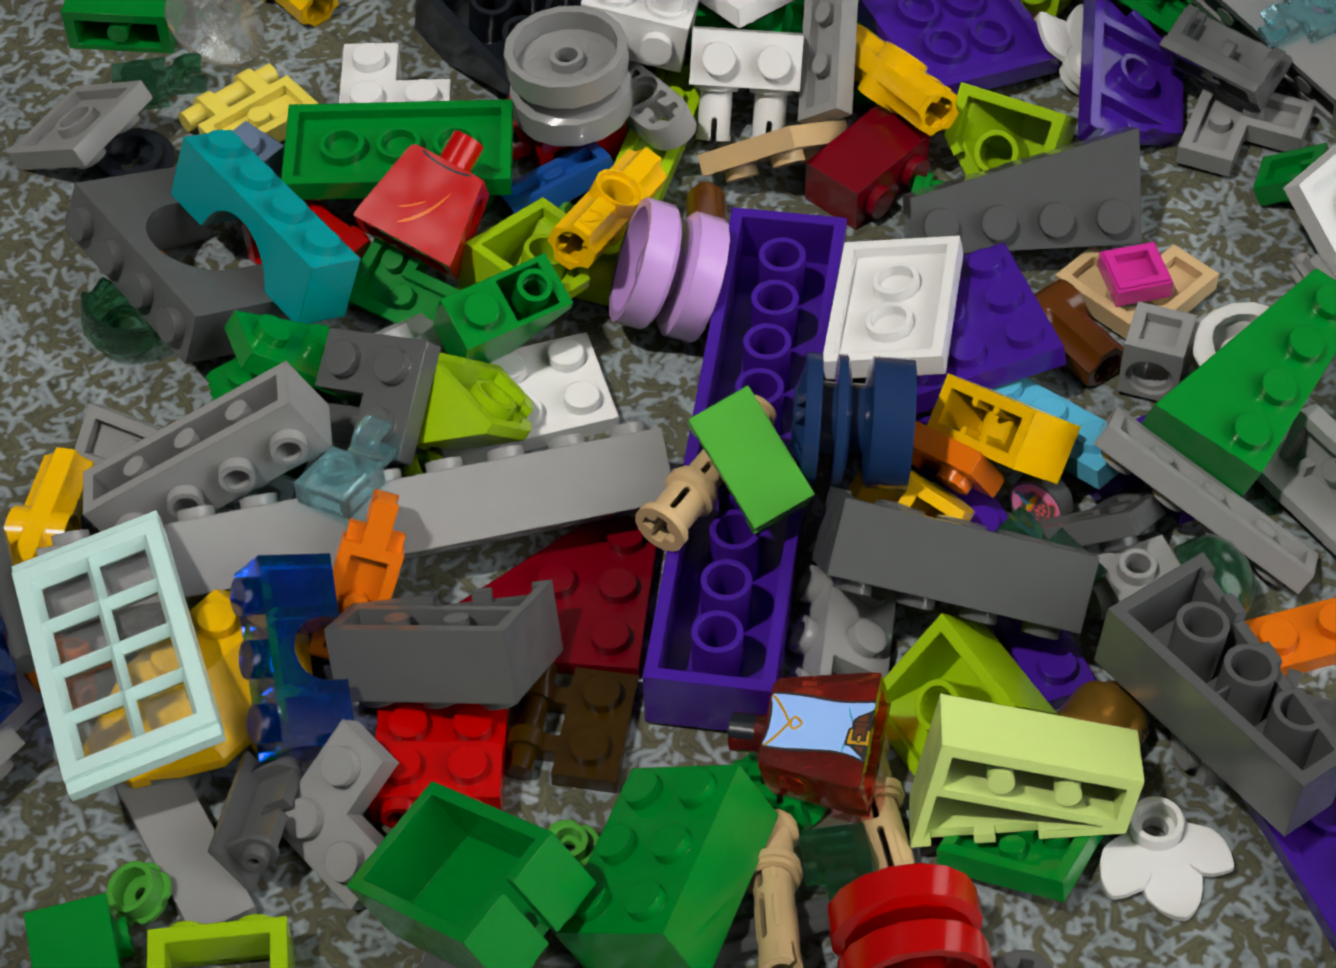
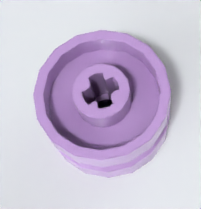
M650 197L641 200L633 212L625 231L614 268L609 297V316L612 322L636 329H643L656 318L662 336L688 343L697 341L712 315L722 286L730 243L729 224L724 218L696 211L690 214L682 223L676 205Z

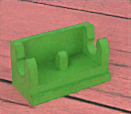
M749 386L742 388L688 419L686 424L692 434L699 440L747 519L746 522L754 535L804 508L815 495Z

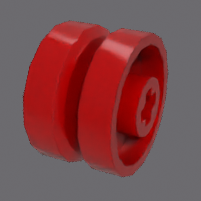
M913 863L889 866L862 875L842 887L827 905V924L832 951L839 958L837 968H994L989 942L981 933L983 915L976 886L967 874L947 865Z

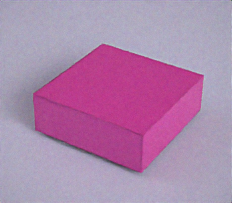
M1155 242L1099 252L1097 267L1115 307L1135 304L1138 301L1145 302L1171 297L1174 282Z

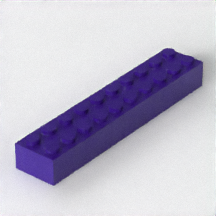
M732 207L729 221L730 243L728 260L722 286L711 316L693 416L742 388L749 386L754 395L764 398L775 409L777 419L773 427L795 461L793 449L791 448L794 390L805 366L807 352H824L844 243L846 242L847 218ZM823 373V381H827L828 379L825 378ZM691 430L689 431L683 466H689L703 450L702 445L697 437L692 434ZM723 482L718 488L717 505L711 513L697 518L688 529V540L680 550L666 552L643 673L645 722L728 731L732 713H746L758 715L754 734H765L773 692H780L808 504L754 535L746 522L747 519Z

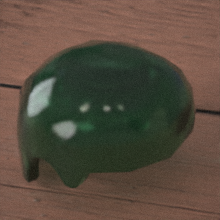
M101 277L89 293L81 292L79 312L83 335L97 350L118 359L135 358L153 349L162 340L158 333L107 278Z
M1207 534L1191 538L1173 549L1181 565L1204 552L1215 567L1213 578L1224 594L1233 592L1247 611L1246 614L1249 612L1255 596V577L1248 559L1233 542L1214 534Z

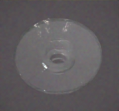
M247 0L165 1V19L175 39L192 55L209 64L226 68L242 67L252 62L263 49L265 43L264 26L257 11Z

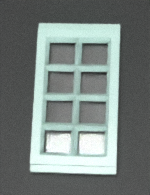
M157 510L11 566V574L62 778L72 801L226 741L224 727L170 544Z

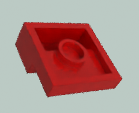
M396 702L390 706L378 708L375 739L399 763L368 806L371 823H383L385 826L393 829L431 781L504 811L508 708L486 710L481 707V704L455 703L446 708L428 709L424 708L421 703Z

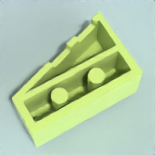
M940 694L909 794L910 848L931 846V837L974 835V843L996 842L995 833L1038 830L1039 839L1126 834L1144 785L1138 730Z

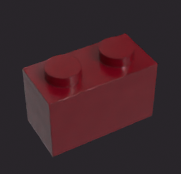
M877 104L806 161L805 199L834 217L847 218V225L854 230H857L871 217L874 219L881 218L889 210L896 196L907 187L912 189L916 174L927 176L930 168L928 160L930 135Z

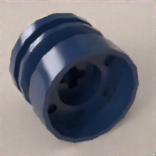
M807 352L805 366L794 390L791 448L793 449L796 464L808 484H815L818 457H829L830 486L841 485L848 459H860L861 476L865 488L906 491L911 472L917 399L916 360L911 358L873 356L869 365L865 384L853 383L849 355L838 354L835 381L830 382L823 381L824 354Z

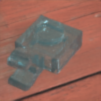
M1284 0L1283 3L1274 4L1261 12L1260 16L1266 24L1258 28V33L1269 48L1278 46L1301 32H1304L1312 44L1336 33V0Z
M372 415L363 418L354 431L351 445L347 451L331 446L294 482L297 501L349 521L372 498L374 488L380 489L386 483L383 467L393 460L397 451L396 447L380 441L392 428L391 422Z

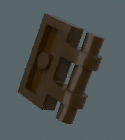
M553 662L518 702L522 710L518 724L510 728L506 744V751L510 758L506 771L508 775L515 779L527 780L532 776L535 760L553 762L551 771L552 785L617 793L640 687L639 675L576 667L571 688L562 687L554 683L557 666ZM547 712L565 714L560 735L546 734L543 731Z

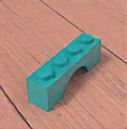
M231 129L213 130L210 133L183 137L171 189V195L200 226L240 219L246 225L260 253L264 272V292L291 321L310 324L345 316L360 258Z

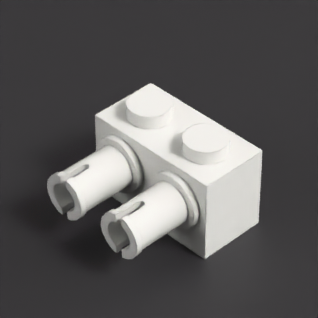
M582 0L581 6L603 11L620 23L627 37L629 61L681 72L692 38L699 0Z
M693 26L689 84L695 85V89L700 90L698 127L695 139L710 141L712 118L715 117L717 118L716 141H731L733 92H738L739 88H750L749 92L755 93L752 136L750 138L765 134L768 121L772 122L771 131L784 128L786 125L787 97L792 96L793 91L800 92L804 35L793 32Z

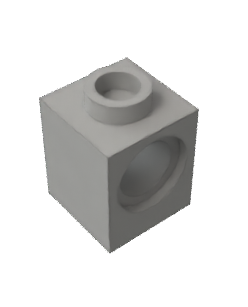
M1138 301L1124 344L1117 391L1159 401L1181 383L1188 363L1197 315Z

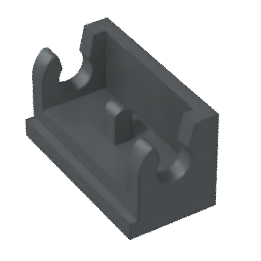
M1191 4L1183 10L1168 35L1164 36L1159 44L1168 66L1260 113L1293 63L1292 57L1286 54V51L1278 47L1271 49L1207 17L1199 8Z

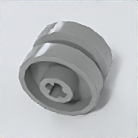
M557 6L536 12L515 26L506 38L504 61L507 78L511 84L509 94L510 99H513L514 118L519 129L532 139L553 146H582L603 140L617 131L631 114L633 91L631 75L628 71L627 37L620 23L605 12L585 6Z

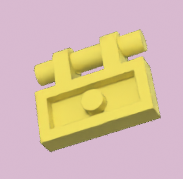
M268 63L255 71L247 68L233 77L232 84L215 93L206 91L193 99L194 105L179 112L178 117L182 126L188 132L198 128L199 134L210 133L213 130L231 129L233 131L243 122L247 121L276 141L281 142L286 137L289 105L319 103L288 75L279 79L276 69Z

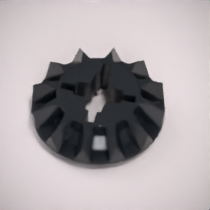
M130 128L126 132L116 135L104 147L106 150L104 157L93 166L87 168L89 178L93 180L171 168L174 167L176 156L171 142L162 134L149 129ZM138 155H140L142 165L137 164L131 170H123L122 165H130L133 159H137Z

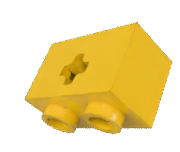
M949 373L927 424L928 427L980 451L986 458L1058 484L1081 428V426Z

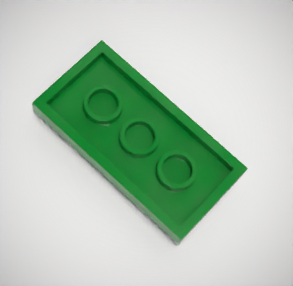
M513 99L290 104L288 107L281 180L302 200L366 198L409 146L417 144L439 156L454 130H457L474 138L484 147L470 173L485 182L489 195H512Z

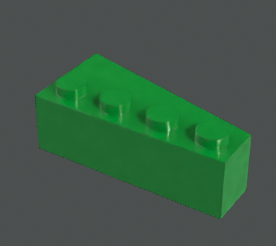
M1315 268L1152 407L1141 424L1236 494L1243 497L1264 471L1336 353V280Z

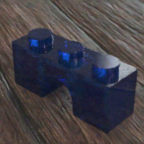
M330 553L257 555L234 574L235 578L230 589L231 607L234 614L240 616L243 642L239 649V668L243 678L249 680L252 702L247 715L248 734L251 741L257 744L260 763L275 761L281 755H291L298 760H313L322 750L342 719L354 721L348 679L324 680L314 677L301 666L295 652L296 634L316 633L339 616Z

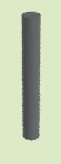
M0 528V616L13 669L17 673L28 674L35 671V666L11 574V566H14L15 563L7 532Z

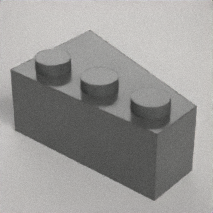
M553 581L532 582V592L529 595L496 599L493 597L492 587L472 589L471 602L438 606L433 605L432 594L351 604L324 629L337 701L363 702L364 706L370 708L386 707L396 702L421 703L424 708L428 709L446 708L455 703L481 704V707L486 710H502L514 706L563 651Z

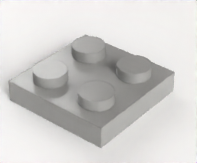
M141 80L75 86L8 152V155L20 170L45 169L46 171H52L57 168H89L106 154L104 147L116 135L126 132L138 122L140 118L138 113L153 97Z

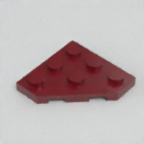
M623 516L580 525L482 587H492L493 597L496 599L529 595L532 592V582L552 580L563 644L562 653L554 661L557 666L556 674L574 675L576 667L640 676L658 547L649 542L639 531L635 522V516ZM469 595L459 603L471 602L472 596Z

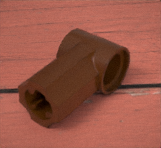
M1059 279L1035 293L1036 299L1064 346L1066 365L1064 366L1086 386L1093 385L1097 387L1112 378L1121 367L1124 347L1088 316L1085 301L1074 285L1066 280Z

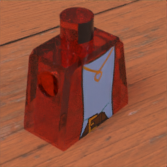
M866 672L780 678L773 684L767 714L737 711L732 713L728 727L729 750L758 754V767L767 789L776 794L861 817H870L891 707L882 673Z

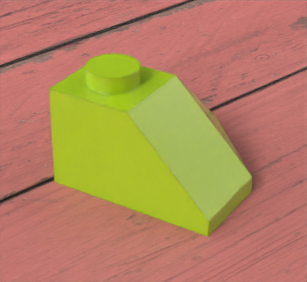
M961 82L956 101V108L959 114L950 128L946 129L944 137L953 155L957 157L965 175H969L1070 144L1078 119Z
M542 197L465 242L458 289L462 290L546 253L571 299L588 289L590 281L589 269L575 267L570 271L554 260L553 248L547 241L553 228L567 213Z
M439 353L416 447L428 450L432 446L460 451L524 441L531 432L532 422L527 420L533 410L534 401L500 365Z

